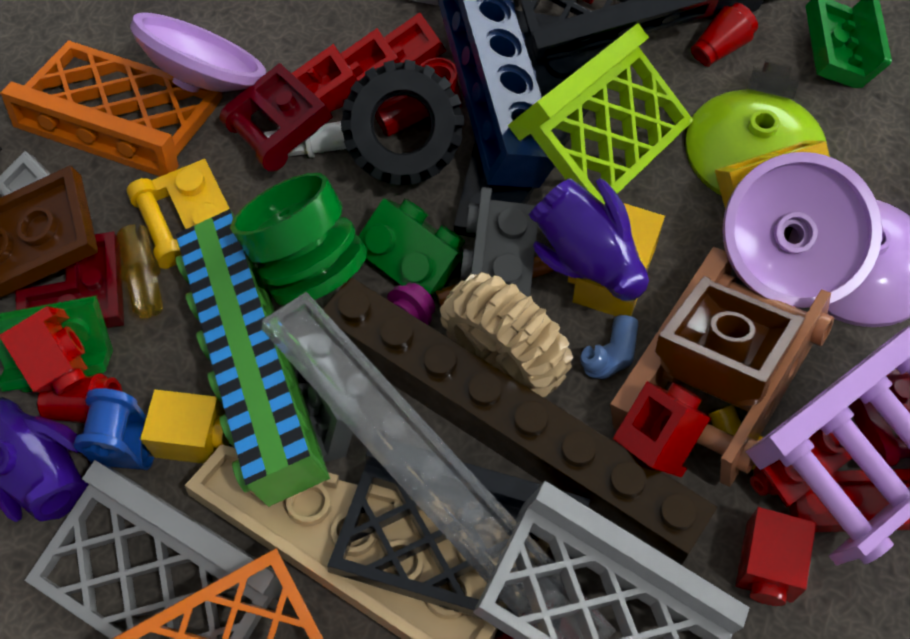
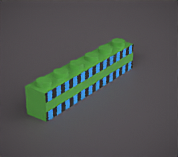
M229 209L177 233L176 237L181 255L176 256L175 259L180 273L191 287V291L186 293L189 308L195 318L201 323L202 330L196 333L198 343L207 359L211 360L213 371L208 373L209 384L217 399L223 402L226 414L221 415L219 418L220 424L227 440L232 446H235L238 460L232 462L234 475L245 493L252 491L270 507L330 479L266 284L257 272L259 263L252 262L231 231L230 226L235 215Z

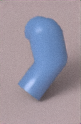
M628 315L616 316L613 319L610 343L604 346L597 344L595 345V350L589 345L582 351L580 363L588 376L594 379H606L632 364L639 324L636 318Z

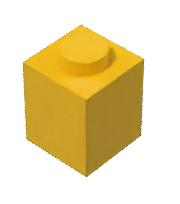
M154 389L140 440L154 458L204 464L221 444L229 446V441L222 430L219 419L221 415L226 413L216 396Z

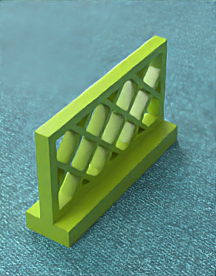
M639 23L507 125L519 141L531 134L565 180L571 178L604 204L603 197L588 179L587 169L599 172L601 178L618 194L693 122L692 117L639 48L642 43L649 39ZM630 65L642 79L643 86L632 83ZM607 88L619 92L620 106L608 102ZM633 97L645 102L646 115L635 112ZM659 107L666 111L674 122L673 125L660 120ZM582 108L595 112L597 128L583 123ZM610 117L622 121L623 136L611 133ZM636 126L648 131L649 145L637 140ZM553 128L570 133L571 150L563 147L551 131ZM585 138L598 142L599 158L586 155ZM612 147L625 151L626 167L614 163Z

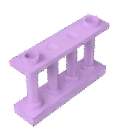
M910 325L896 333L745 451L760 470L778 460H781L785 467L792 465L850 538L829 555L835 565L860 559L863 564H868L878 559L894 545L889 536L910 518V486L906 487L853 423L851 418L854 416V413L848 407L858 398L864 404L870 402L910 449V413L889 389L893 383L887 377L895 368L901 374L907 372L910 375ZM819 429L825 435L830 433L834 435L889 502L870 521H867L811 452L815 446L809 440V437Z

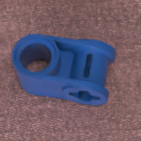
M106 388L89 390L85 399L89 407L83 433L75 437L74 449L82 453L89 460L90 464L96 460L111 468L150 469L154 457L149 456V450L140 440L147 416L139 407L137 400L133 396L118 390Z

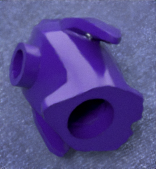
M571 178L561 182L528 214L538 224L555 249L553 250L545 244L535 241L533 244L535 252L545 264L556 272L572 278L588 279L606 287L614 297L621 300H636L646 291L649 277L646 268L640 260L633 240L630 219L624 203L614 189L602 178L597 179L596 183L605 204Z
M0 397L1 510L7 518L14 522L22 519V508L38 521L55 520L64 517L73 509L89 485L82 480L83 477L80 476L67 450L79 452L73 446L77 434L67 425L44 417L26 414L15 402Z

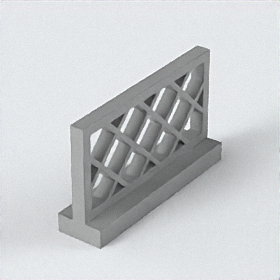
M94 460L82 478L89 485L24 581L111 639L124 632L115 623L126 621L128 630L139 624L138 617L160 612L193 594L190 593L175 598L170 567L187 562L195 563L199 566L202 588L213 583L212 575L220 579L253 561L256 557L119 471ZM100 502L110 509L113 533L88 539L86 519L96 504ZM124 519L135 526L125 529ZM148 533L154 537L157 561L131 568L127 539ZM75 537V543L70 544ZM115 542L119 572L93 579L89 549ZM167 546L180 555L169 557ZM77 553L81 582L60 587L47 578L61 557ZM268 566L248 577L243 595L252 600V605L267 609L273 598L278 599L280 597L282 585L273 568ZM159 570L164 601L137 608L133 577ZM120 581L125 612L104 617L97 612L95 588ZM239 583L218 595L237 590ZM82 592L83 602L71 594ZM205 601L209 631L197 635L210 639H222L225 627H220L217 604ZM246 612L241 621L233 625L230 639H249L262 616ZM178 617L167 622V626L179 630Z
M544 481L522 505L514 521L516 526L473 611L475 615L514 639H558L551 620L574 614L583 639H599L589 610L609 605L613 609L623 638L619 639H657L663 637V639H680L678 633L686 630L691 631L702 639H731L732 634L744 628L750 607ZM529 532L549 543L556 563L532 568L524 545ZM516 562L518 571L510 573L514 563ZM587 567L599 574L607 595L585 601L574 570ZM560 573L571 604L547 610L536 578ZM522 582L533 614L517 617L496 604L495 602L503 586ZM639 599L649 605L659 628L638 633L626 601ZM537 624L538 629H536L535 627H533V626H531V625Z

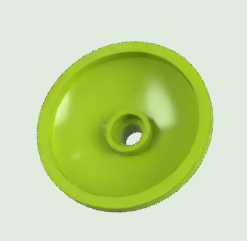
M742 89L720 94L704 103L692 117L693 122L687 128L685 150L689 164L697 177L707 187L721 195L715 173L716 169L805 140L826 141V138L816 119L795 101L770 91Z

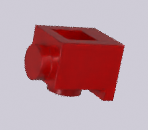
M46 306L0 334V339L33 392L54 390L57 395H60L87 379L83 371L87 370L88 367L81 358V355L85 354V348L79 337L70 327L66 326L63 328L61 326V323L69 319L64 309Z
M647 381L613 439L651 468L682 478L687 470L683 463L711 418L697 409L702 399L686 388L673 382L670 388L666 390Z

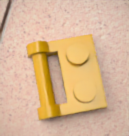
M206 159L153 180L147 178L135 180L126 189L131 204L140 210L155 244L153 255L158 266L163 269L177 265L175 258L181 255L178 241L173 238L159 208L158 200L168 196L171 197L185 229L230 209Z

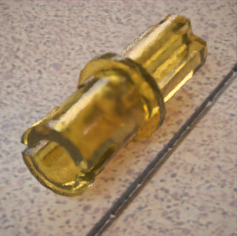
M132 224L121 228L117 232V241L120 245L123 266L120 268V277L128 285L133 312L138 314L141 319H149L151 316L159 315L163 310L157 279L161 268L159 263L153 259L148 229L140 225L138 227L140 237L137 239L136 226Z

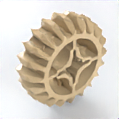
M480 272L478 275L470 274L450 291L444 304L439 308L442 316L440 320L442 326L447 329L446 334L449 339L542 397H546L553 390H556L566 379L567 372L572 368L571 361L574 357L568 348V339L559 333V324L551 321L546 315V309H542L535 304L532 296L527 297L519 291L516 284L508 285L499 276L491 277L483 272Z

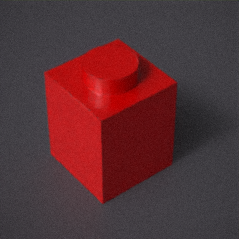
M757 507L746 523L735 587L749 590L750 598L762 604L784 606L786 601L793 603L807 589L816 522Z

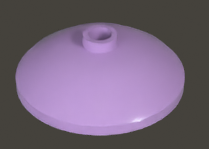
M137 13L133 16L130 29L136 42L151 61L161 70L173 76L172 82L184 90L190 92H199L200 88L215 92L243 90L253 86L259 78L266 74L263 64L253 55L208 30L160 14Z
M793 152L773 157L761 163L738 183L725 209L722 228L723 243L733 270L750 290L767 299L778 300L796 308H810L821 289L831 293L830 303H833L853 292L867 278L880 251L882 220L872 191L864 180L850 167L826 155L811 152ZM786 227H792L797 231L798 240L795 244L789 243L785 239L784 230Z
M876 200L882 220V242L877 260L871 272L860 286L844 298L830 303L828 315L833 316L834 319L862 327L890 326L910 318V216L902 210L879 200ZM793 228L788 242L795 244L798 240V233Z

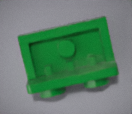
M810 0L805 5L817 75L852 88H863L891 64L892 57L880 0H860L852 8L834 0Z
M383 198L358 236L367 248L366 258L400 285L405 286L407 283H416L422 286L434 300L436 298L435 291L442 289L459 263L462 264L464 252L462 246L465 240L443 225L436 230L425 221L429 214L410 200L404 198L402 203L399 204Z

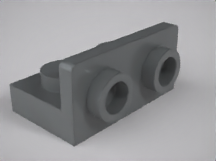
M482 187L480 203H469L466 233L476 234L474 250L464 249L460 279L465 280L470 274L478 275L480 272L489 274L491 277L496 275L501 277L508 285L516 284L519 291L529 297L531 295L535 254L533 244L536 241L537 223L528 214L536 205L491 200L492 188Z

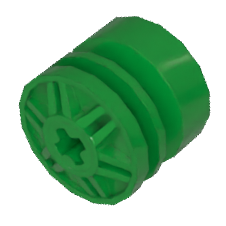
M322 173L302 174L272 186L247 203L233 218L230 226L231 231L252 262H260L257 272L264 283L268 284L269 292L279 305L295 306L305 304L329 294L358 272L366 260L367 248L362 239L355 234L353 223L346 217H340L343 205L328 178Z

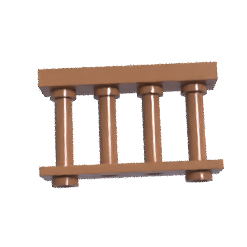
M713 246L614 397L610 406L613 428L618 430L647 381L662 388H665L668 381L671 383L677 382L678 379L672 377L664 370L660 357L655 352L658 336L703 276L783 311L805 317L803 326L772 378L764 399L760 403L751 406L734 405L748 412L736 434L733 436L707 424L696 442L723 455L721 457L720 483L731 487L740 470L749 473L755 463L745 451L758 442L757 440L812 345L822 346L826 341L833 326L834 317L828 315L831 293L823 289L820 290L810 309L806 312L787 303L767 299L749 288L737 284L736 277L731 276L732 266L726 251Z

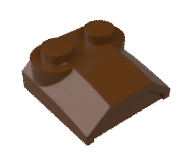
M703 276L659 334L655 352L660 357L664 370L672 377L731 404L751 406L760 403L766 396L771 380L802 328L805 317L783 311Z

